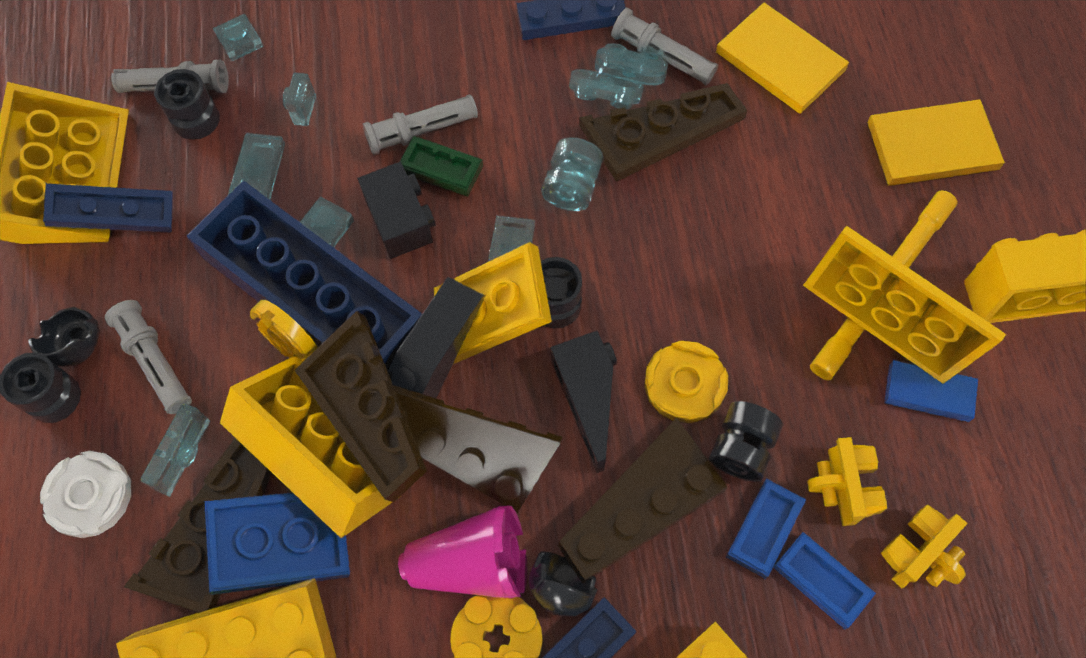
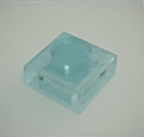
M245 13L213 28L217 39L231 62L263 47L260 37Z
M293 72L290 86L286 87L283 92V106L288 110L294 125L308 126L316 94L308 74Z
M320 196L300 223L332 247H335L352 225L354 219L350 212Z

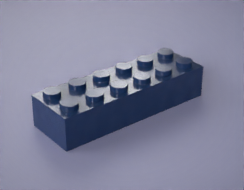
M244 180L187 235L189 241L205 261L256 301L268 300L282 309L305 330L317 347L358 311L366 316L388 371L397 351L422 316L421 312Z

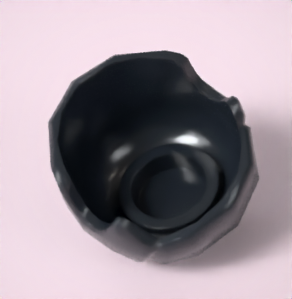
M69 307L59 310L48 320H41L39 323L41 328L40 337L38 339H28L32 353L44 355L57 366L64 368L79 365L90 357L98 343L100 329L98 321L88 311L77 307Z
M541 551L529 575V587L533 597L542 608L554 615L573 617L588 610L598 591L594 587L596 582L595 576L582 584L566 558L553 552Z

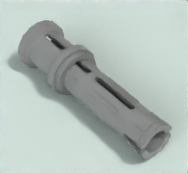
M625 8L620 13L613 26L612 38L616 40L621 38L637 47V52L647 55L651 53L673 67L701 81L704 85L710 83L718 69L717 63H713L688 47L662 34L658 24L654 22L651 24L646 23L634 16L633 10Z
M213 60L211 64H194L192 61H184L178 67L114 69V73L111 75L112 85L117 93L154 91L158 80L162 76L177 69L194 71L201 77L207 90H215L217 93H226L229 78L226 65L222 60Z
M469 94L466 97L406 116L403 112L393 113V118L374 124H370L367 121L363 123V129L370 150L375 156L379 154L381 149L400 143L403 146L409 145L413 136L442 129L468 119L478 118V111L473 97Z
M125 300L117 303L106 312L105 321L110 327L115 328L120 336L122 350L135 357L147 380L165 407L166 413L176 414L183 411L191 404L192 399L184 390L172 367L157 345V331L147 325L141 315L142 307L138 301Z

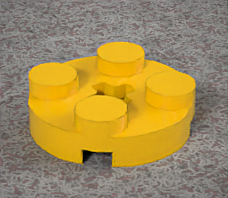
M481 595L474 596L466 602L465 607L458 613L453 623L451 649L454 658H539L541 655L543 644L541 626L535 611L520 597L509 599ZM495 626L503 627V634L510 637L509 644L501 645L498 652L490 651V643L484 641L486 632H493Z

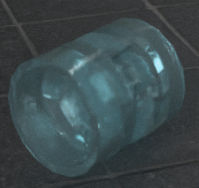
M579 138L559 140L550 161L552 170L547 171L541 188V194L544 199L560 209L568 211L585 210L590 205L595 189L594 181L598 178L604 155L601 150L594 144Z

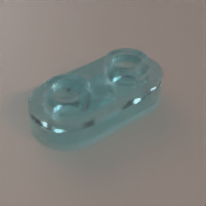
M610 43L597 50L594 67L596 71L606 76L644 85H660L665 82L668 64L658 53L650 51L634 52L627 50L620 44Z
M586 69L573 70L569 83V88L575 91V96L580 99L596 100V98L609 100L610 104L614 107H626V109L632 108V104L641 102L644 88L641 83L631 79Z

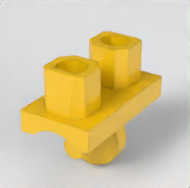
M847 437L836 440L837 446L828 450L830 461L818 462L819 476L807 481L810 492L823 494L826 507L839 506L842 526L856 525L865 517L882 513L887 509V501L882 486L862 488L859 474L874 473L878 469L875 447L853 445L852 438Z
M928 504L921 508L907 524L925 540L920 548L917 549L902 534H899L881 552V555L890 566L897 571L892 580L901 588H904L909 582H916L930 566L933 570L927 575L926 580L932 586L938 587L944 579L953 584H959L966 576L965 570L959 564L960 560L965 556V552L958 546H953L948 553L944 552V550L968 523L958 514L947 519Z

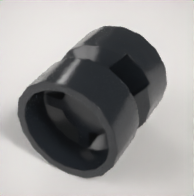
M177 69L166 73L158 80L154 89V96L177 134L183 138L195 140L210 135L217 128L220 122V113L197 73L187 69Z
M550 257L541 261L552 322L543 326L553 329L564 328L572 324L579 317L582 308V275L578 267L570 260L561 257Z
M24 353L13 358L6 364L0 374L1 395L8 402L41 422L56 423L67 418L75 411L80 402L81 390L79 383L53 361L39 353Z
M743 401L732 402L722 424V429L725 433L718 435L709 456V461L717 469L745 481H761L771 458L767 449L775 447L783 427L782 420L775 413L759 405Z

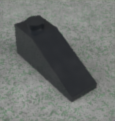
M447 277L397 351L388 370L392 384L403 389L437 398L486 295Z
M597 330L552 346L550 350L552 366L595 471L599 473L605 470L613 366L617 365V359L609 342L603 343Z

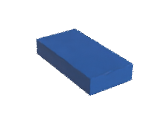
M893 360L889 365L884 403L970 422L975 418L978 379L956 374L943 384L917 365Z
M766 478L726 557L762 578H768L806 499Z
M804 532L798 536L773 566L776 571L843 629H848L876 594Z

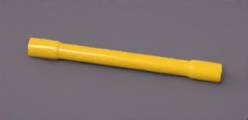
M941 190L936 192L920 214L916 225L892 257L909 268L933 234L942 227L957 206L958 201L956 197L947 191ZM847 317L837 333L827 341L810 364L812 372L824 380H831L849 356L852 346L865 329Z

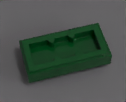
M416 136L412 137L400 160L407 175L414 173L416 179L467 197L483 168V160Z

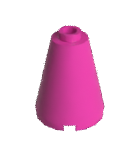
M499 506L407 543L404 553L399 555L398 560L401 578L407 580L408 584L416 589L509 599L521 597L520 593H524L526 590L527 556L526 549L519 550L516 536L523 535L517 513L512 506Z

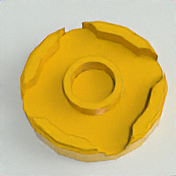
M260 300L251 309V319H260L256 323L260 333L285 357L291 358L296 355L304 361L318 348L305 330L275 304L268 300Z
M678 341L671 343V346L665 347L663 350L661 348L653 355L646 368L644 388L649 402L659 414L672 421L677 417L679 422L694 423L710 417L722 404L728 391V373L726 368L723 367L722 363L718 360L719 356L712 349L698 342Z

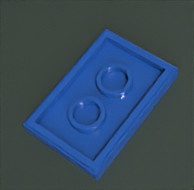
M294 493L205 501L210 595L292 585L315 578L316 581L349 577L350 568L346 535L340 538Z

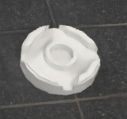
M95 451L81 452L80 454L82 455H77L72 459L67 457L59 462L47 475L41 489L40 503L43 504L44 518L49 525L62 534L78 538L100 535L113 527L126 512L131 498V479L124 466L112 457Z

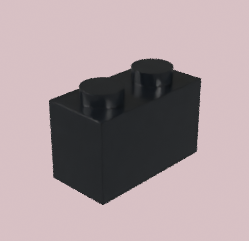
M401 161L357 178L390 259L433 243L430 228L436 226L434 217L428 204L420 205L417 197L422 195L418 181L414 173L406 174Z

